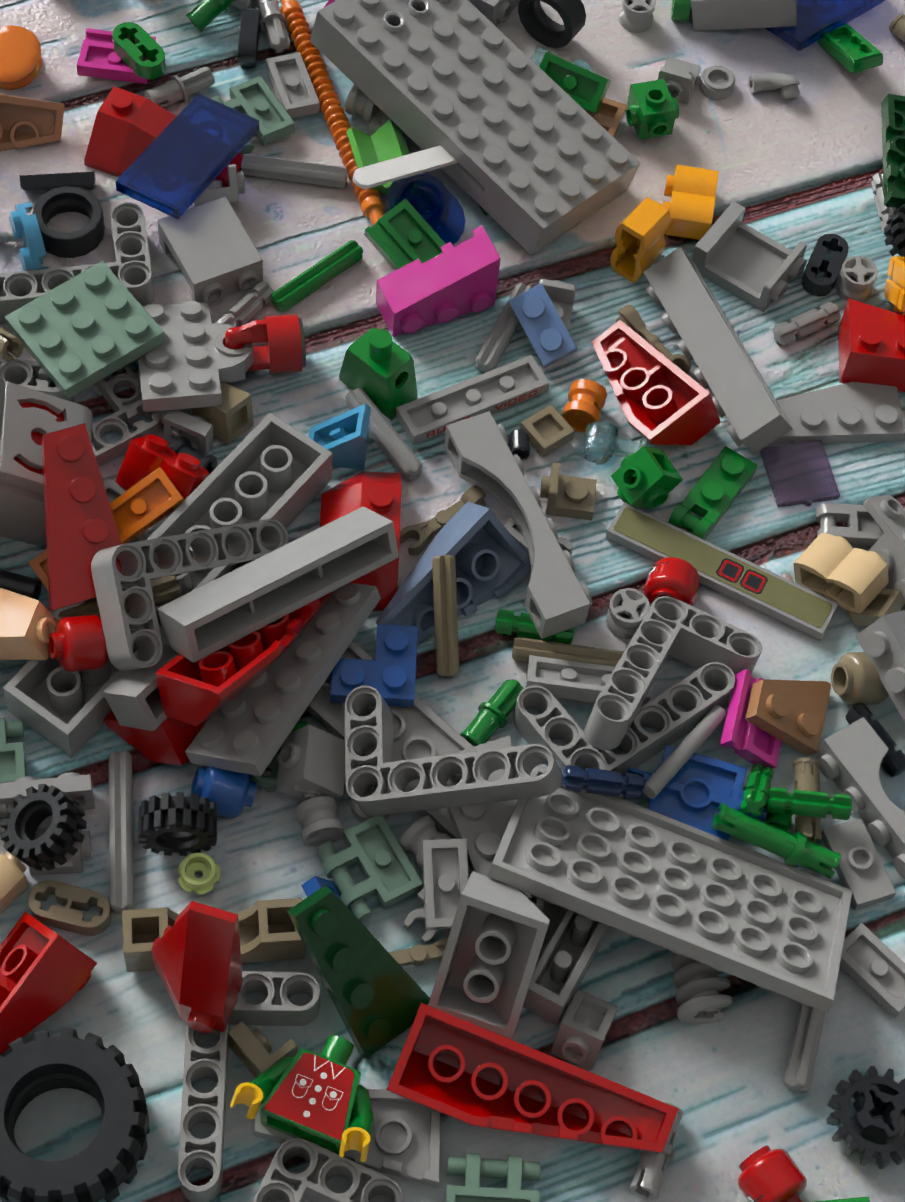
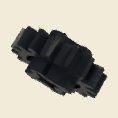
M875 1066L868 1068L865 1077L857 1069L853 1070L848 1077L849 1082L841 1079L835 1088L838 1095H832L827 1103V1106L836 1110L830 1113L826 1119L827 1124L838 1126V1130L832 1136L833 1142L845 1140L848 1145L845 1148L844 1155L848 1157L855 1151L860 1153V1165L865 1166L871 1158H876L879 1169H884L887 1166L890 1157L897 1165L902 1164L905 1160V1130L901 1137L900 1132L902 1129L898 1124L901 1116L905 1118V1078L899 1083L893 1080L894 1070L890 1068L883 1077L878 1076ZM853 1097L855 1100L853 1106L856 1114L854 1117L849 1118V1103ZM870 1113H871L873 1116L881 1115V1116L883 1117L884 1121H883L881 1118L873 1119V1118L870 1116Z

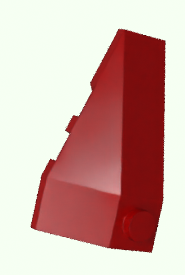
M191 901L177 916L175 924L173 926L169 925L165 929L162 938L157 937L151 948L154 967L181 1020L186 1021L187 1026L203 1033H212L213 1029L225 1033L243 983L238 914Z
M24 912L0 944V1055L9 1049V1043L20 1037L23 1038L68 1003L76 992L85 987L91 977V971L97 965V962L27 912Z

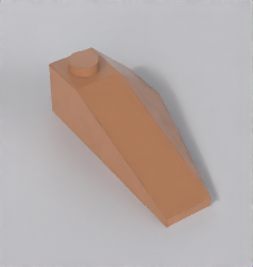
M0 94V152L60 141L65 104Z

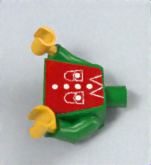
M330 1035L321 1055L307 1049H300L295 1057H284L259 1074L252 1082L241 1083L237 1086L230 1103V1108L233 1109L237 1104L247 1105L250 1108L246 1118L254 1119L259 1106L263 1104L260 1109L261 1124L294 1138L310 1141L338 1154L342 1158H344L347 1150H357L361 1153L360 1162H366L374 1117L369 1091L360 1085L361 1073L354 1068L346 1066L354 1049V1045L350 1041L336 1035Z

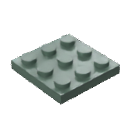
M103 261L5 316L8 328L16 337L22 340L23 346L67 399L166 342L165 332Z

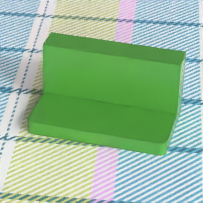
M391 119L371 136L354 127H350L346 131L358 168L410 154L402 130ZM417 175L372 188L393 198Z

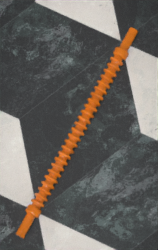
M280 0L282 5L280 11L287 18L288 32L291 35L297 52L301 54L320 102L321 112L324 114L325 121H327V126L330 129V134L333 136L334 143H336V149L339 151L342 163L348 170V178L352 181L351 186L355 189L354 193L358 197L359 204H361L363 215L370 219L373 226L383 216L385 206L376 189H362L354 184L353 175L358 167L346 133L351 125L348 122L343 107H341L340 100H338V94L335 92V87L332 85L328 71H326L320 51L310 42L312 31L309 28L300 3L295 0Z

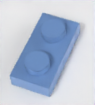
M542 283L508 300L544 368L577 351L576 345Z

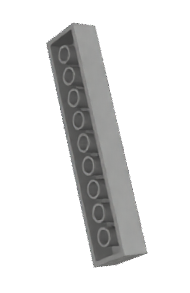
M270 412L147 540L266 519H275L286 529L332 480L333 453ZM225 540V547H226V550L228 551V544H227V542H226V540ZM190 546L189 552L191 557L193 558L194 553L192 547ZM153 552V560L158 565L157 555ZM241 563L175 575L181 587V594L176 598L155 604L161 637L163 636V630L157 608L232 572ZM133 643V653L134 656L137 658L138 648L136 644ZM49 654L47 660H29L3 687L8 711L23 720L25 724L73 758L104 724L103 719L112 711L102 692L124 671L115 668L108 658L107 663L101 669L69 672L61 667L57 658L52 659Z

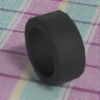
M581 0L519 1L518 14L523 27L537 42L547 47L561 48L567 46L585 25L586 12ZM540 1L555 9L562 18L564 25L553 21L544 12Z
M64 186L51 189L40 196L35 203L32 214L36 215L47 253L62 258L80 257L96 249L103 240L105 230L103 210L99 200L91 192L79 187ZM65 212H78L86 215L91 220L81 230L70 233L58 232L47 226L51 218Z

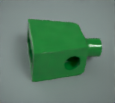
M371 328L348 347L340 370L339 380L352 390L356 388L363 389L381 413L391 421L396 417V407L418 398L414 360L409 353L392 341V335L388 331Z

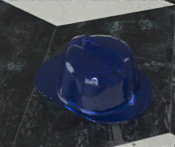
M424 172L392 182L388 193L391 209L404 199H407L446 244L451 242L454 245L459 241L465 227L463 208L441 180Z

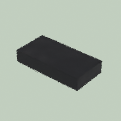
M95 171L20 175V186L23 190L55 189L64 186L92 187L96 184Z

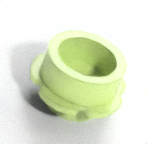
M205 853L188 855L178 867V873L180 874L178 882L181 888L186 892L195 891L198 895L212 891L214 883L219 881L221 875L219 866ZM198 871L203 873V876L200 878L195 877V873Z

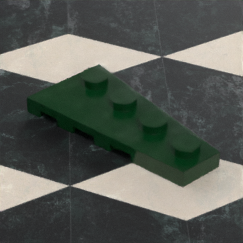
M887 94L881 102L884 206L900 208L905 204V96Z
M324 885L287 911L357 1051L367 1059L413 1025L421 1003L428 1005L430 997L331 889Z

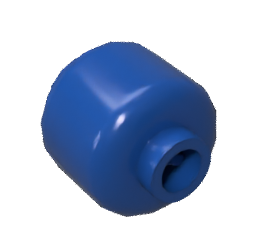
M198 766L193 777L191 794H198L199 799L207 797L210 799V803L215 802L218 808L217 816L235 819L242 813L244 806L251 807L253 805L256 794V782L250 781V774L215 767Z

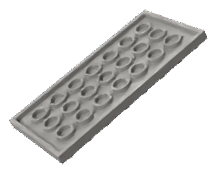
M537 765L533 768L530 776H539L546 771V768ZM560 785L552 794L518 799L487 877L542 898L548 903L557 904L584 915L593 921H599L624 931L633 937L641 938L669 949L675 954L684 955L709 965L718 971L744 979L760 988L768 989L796 1000L805 1006H811L823 1012H828L834 1001L853 890L619 797L586 793L583 789L580 792L567 791Z

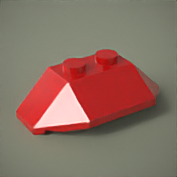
M362 471L322 493L320 527L364 506L393 521L399 554L401 473ZM399 557L350 582L353 584L376 586L381 599L373 611H384L398 590Z

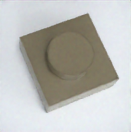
M552 405L525 419L520 425V429L528 434L529 442L542 457L574 438L575 430Z
M883 589L862 613L850 611L849 616L854 626L868 627L884 615L899 612L905 604V599L901 590Z

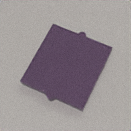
M791 440L785 445L764 447L760 450L778 508L801 504L810 507L815 502L839 499L840 493L822 440L795 443Z

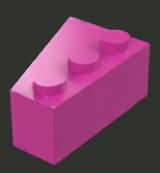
M483 225L472 230L474 237L453 247L452 243L449 242L441 246L440 248L443 253L424 263H421L418 258L377 280L376 305L392 337L404 333H414L423 327L439 322H449L455 317L471 312H481L495 305L501 258Z

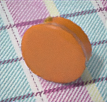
M10 25L0 28V88L7 90L20 89L38 77L42 67L41 46L33 32L25 27Z

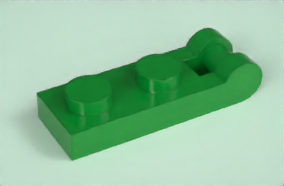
M724 446L682 503L676 506L668 523L678 528L684 527L692 532L693 535L705 540L754 476L758 465ZM692 512L701 516L702 518H697L696 516L692 515Z

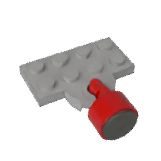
M186 301L177 304H148L142 306L162 328L166 337L165 343L138 358L143 412L222 406L220 382H236L246 379V371L268 369L269 374L300 372L302 367H306L302 318H298L297 314L264 316V320H255L235 327L228 324L212 323L209 301ZM265 342V346L252 347V343Z

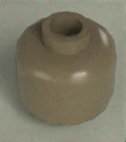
M849 652L843 655L832 669V688L846 704L857 705L863 703L865 705H877L884 702L889 696L880 680L876 666L866 656L865 652Z

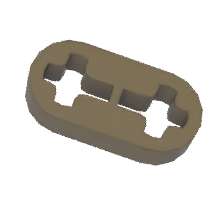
M45 880L36 884L29 892L28 904L31 914L44 925L82 935L95 936L104 932L111 923L112 914L108 899L97 891L58 881ZM49 895H55L57 904L62 906L51 905L48 911H44L39 900L47 901ZM92 905L97 906L101 916L95 915L91 918V921H85L81 911H89Z

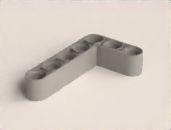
M120 203L112 209L110 215L116 262L105 264L142 306L153 302L154 289L144 212L135 203ZM96 264L0 273V324H7L5 320L6 315Z
M266 519L125 543L98 551L93 556L91 572L110 662L117 669L129 671L152 667L161 659L163 644L150 579L254 561L288 543L285 527L275 519ZM225 540H226V542H227V544H228V551L226 550V547H225ZM190 546L192 547L194 553L193 558L191 557L189 552ZM153 552L157 555L158 565L153 560ZM116 558L120 560L121 573L117 570ZM125 600L128 602L130 607L129 615L126 613L124 609ZM133 643H135L138 648L137 658L134 656L133 653Z
M670 596L658 597L652 603L598 695L584 730L586 740L592 746L601 750H612L620 745L669 656L696 669L711 662H720L731 668L734 675L746 669L751 671L752 674L762 653L761 642L752 634Z
M708 663L640 707L620 745L617 747L625 751V755H617L610 750H601L592 746L586 740L584 731L553 694L539 685L528 686L519 693L514 714V725L528 744H541L547 747L555 757L561 771H563L565 766L571 765L581 767V769L594 768L617 771L619 775H623L628 772L629 766L636 769L663 751L666 744L671 745L691 732L713 706L719 705L724 709L727 706L735 684V675L731 668L723 663ZM706 685L717 686L721 691L711 690ZM674 706H684L689 712L679 711ZM535 708L540 710L542 714L533 715L528 713L526 709ZM650 726L656 729L658 733H648L642 727ZM554 738H560L565 740L568 744L565 746H559L554 744L551 740Z
M360 686L353 689L345 700L346 790L359 808L369 816L546 796L555 792L562 783L563 774L552 752L541 744L394 761L392 710L379 692L371 686ZM376 706L370 715L362 716L368 707ZM377 745L372 754L363 756L365 749L369 746ZM537 765H548L543 774L530 776L533 768ZM505 769V773L499 780L488 781L489 776L495 770ZM462 775L459 783L446 787L447 781L452 776ZM416 779L420 780L414 790L404 792L409 782ZM378 785L376 791L371 796L363 797L365 790L369 786Z
M242 971L243 983L225 1033L214 1029L212 1033H203L190 1028L186 1024L178 1175L181 1192L190 1202H210L216 1198L222 1186L229 1051L228 1031H230V1025H237L241 1021L245 1025L261 1026L308 1025L315 1020L320 1009V987L316 979L311 975L302 972ZM252 992H259L266 996L265 1001L259 1005H250L243 999ZM295 993H305L310 996L311 1001L306 1005L297 1006L288 999ZM206 1034L215 1035L219 1038L218 1043L211 1048H202L196 1044V1041L199 1037ZM202 1078H210L217 1083L214 1090L208 1093H200L193 1088L194 1084ZM199 1123H209L215 1128L213 1134L205 1139H198L190 1134L192 1128ZM200 1168L207 1169L213 1174L211 1180L201 1186L193 1185L187 1180L192 1171Z
M293 1138L285 1141L278 1148L252 1202H268L272 1199H281L285 1202H305L306 1199L311 1202H369L371 1198L377 1195L387 1196L392 1202H403V1193L398 1183L391 1178L345 1157L342 1158L338 1154L310 1141ZM292 1157H301L308 1162L309 1167L302 1173L293 1174L285 1169L284 1164ZM334 1176H343L350 1181L352 1186L346 1192L338 1194L329 1190L326 1183Z

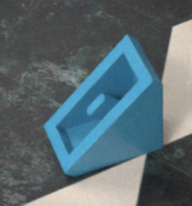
M363 404L310 428L308 437L333 453L332 466L364 470L369 443L371 407Z

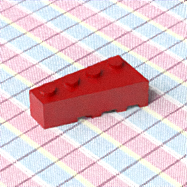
M849 298L838 328L839 383L859 382L895 386L898 391L905 392V316Z
M85 423L43 434L41 440L50 612L97 599L91 572L93 556L102 549L122 544ZM116 558V567L117 570L121 573V563L120 560Z

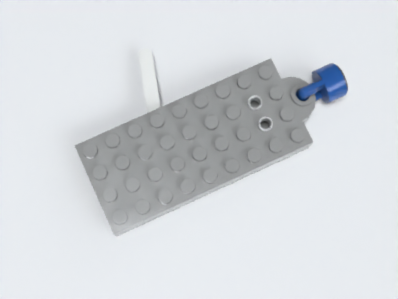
M334 0L335 2L317 11L310 42L422 149V151L356 169L353 175V182L359 188L368 189L442 168L531 255L543 249L628 190L640 162L468 0Z

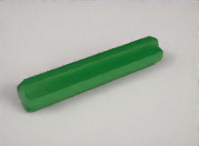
M354 240L347 242L273 292L271 295L272 304L280 312L287 311L363 258L362 254L364 251L362 247Z

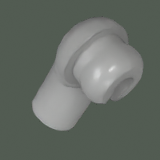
M777 72L749 76L748 86L751 93L781 89V97L784 100L794 99L800 95L798 88L800 82L795 76Z

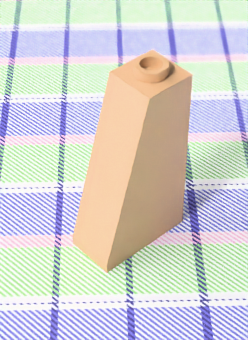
M0 588V660H47L49 656L48 636L50 633H55L59 621L39 600Z

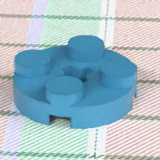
M31 202L15 205V211H11V217H9L14 239L21 238L23 248L20 249L19 253L22 271L49 269L48 266L41 267L40 265L43 264L42 257L46 256L36 215H27V213H31L33 207Z

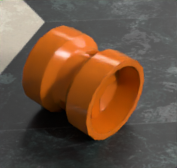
M588 379L576 380L571 384L568 394L570 402L564 406L562 417L575 431L590 433L598 428L601 418L600 410L604 407L607 398L606 389L601 384Z

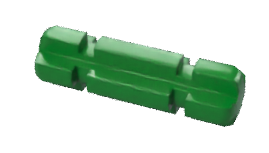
M503 609L497 613L495 631L497 633L511 635L513 631L517 632L519 637L549 641V638H554L555 642L571 644L573 641L575 627L541 639L529 614L521 613L520 616H515V611Z
M761 763L752 765V773L749 774L748 783L746 784L743 800L740 805L744 814L751 812L754 817H758L763 813V806L766 805L772 782L771 779L774 774L770 766L763 767Z
M772 787L768 794L767 808L768 811L785 814V810H791L792 815L826 818V814L832 815V819L848 820L852 811V798L844 794H834V797H828V793L797 789H794L793 793H787V788Z

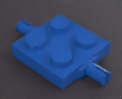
M666 744L661 763L654 770V773L677 747ZM694 753L654 799L648 797V809L729 841V834L712 829L711 826L715 813L720 814L718 807L721 803H725L727 806L742 812L740 805L744 795L743 782L747 768ZM629 766L627 772L640 775L644 779V784L653 775ZM763 806L762 815L755 818L765 821L768 810L767 806ZM751 812L745 813V814H748V815L754 817Z

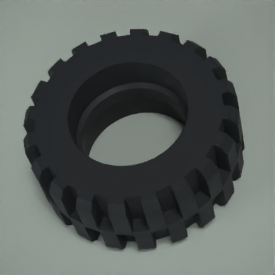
M62 1028L60 1036L50 1037L48 1029L34 1032L36 1038L34 1041L24 1044L20 1037L9 1043L11 1052L4 1058L0 1055L1 1201L98 1202L104 1198L106 1202H112L120 1195L118 1187L123 1182L130 1184L137 1175L136 1164L138 1161L144 1160L148 1148L146 1136L150 1133L149 1115L144 1090L140 1085L139 1076L132 1064L125 1063L124 1054L117 1047L111 1045L105 1048L102 1037L89 1032L84 1040L79 1039L76 1029ZM59 1088H72L83 1091L97 1100L102 1110V1127L94 1141L81 1153L66 1160L48 1162L33 1159L25 1155L18 1147L14 1135L16 1121L26 1105L40 1094Z

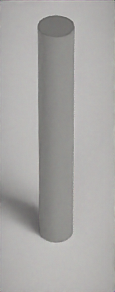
M713 706L647 780L643 788V793L647 797L654 799L722 723L727 713L721 706Z

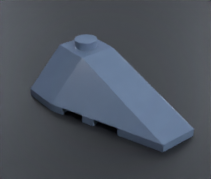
M468 501L442 527L375 623L418 626L417 643L435 634L432 559L434 556L452 555L455 558L457 617L461 615L468 616L477 611V606L493 597L498 599L509 593L531 570L529 555L489 508Z

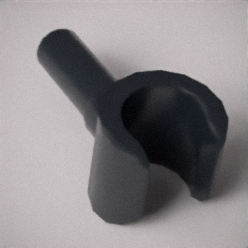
M514 430L510 435H507L509 449L512 455L517 454L521 460H525L530 455L529 436L524 430Z

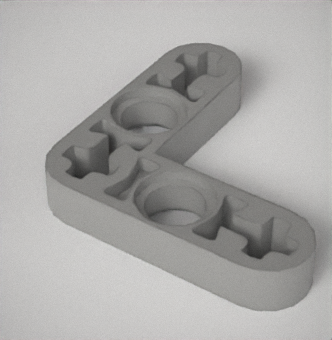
M128 364L112 373L114 377L111 379L109 375L94 384L115 411V413L92 424L91 441L95 443V447L93 444L92 448L98 467L126 453L131 439L143 437L147 434L157 436L163 428L161 423L162 411L143 412L141 383ZM122 387H130L135 390V394L127 399H121L114 395L116 390ZM144 416L146 419L152 418V421L146 423V421L139 420L138 418ZM108 431H117L122 434V438L115 443H106L101 439L102 435Z

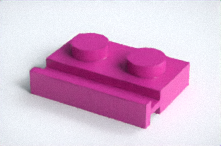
M86 28V37L83 40L77 62V74L79 76L148 84L149 79L138 76L114 51L113 31Z
M746 669L735 675V684L731 693L720 745L732 747L735 749V754L752 764L761 763L763 767L770 766L773 769L777 767L782 741L745 720L752 685L763 680L762 678L755 679L750 676L751 671Z

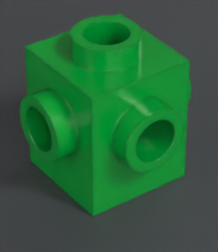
M660 79L631 84L626 106V119L628 125L634 127L638 139L659 138L672 134L675 119L679 117V105L677 99L671 97L665 80Z
M644 445L637 452L625 457L620 464L621 467L611 475L618 486L617 494L623 502L630 504V506L648 510L662 505L668 499V494L683 481L663 450Z

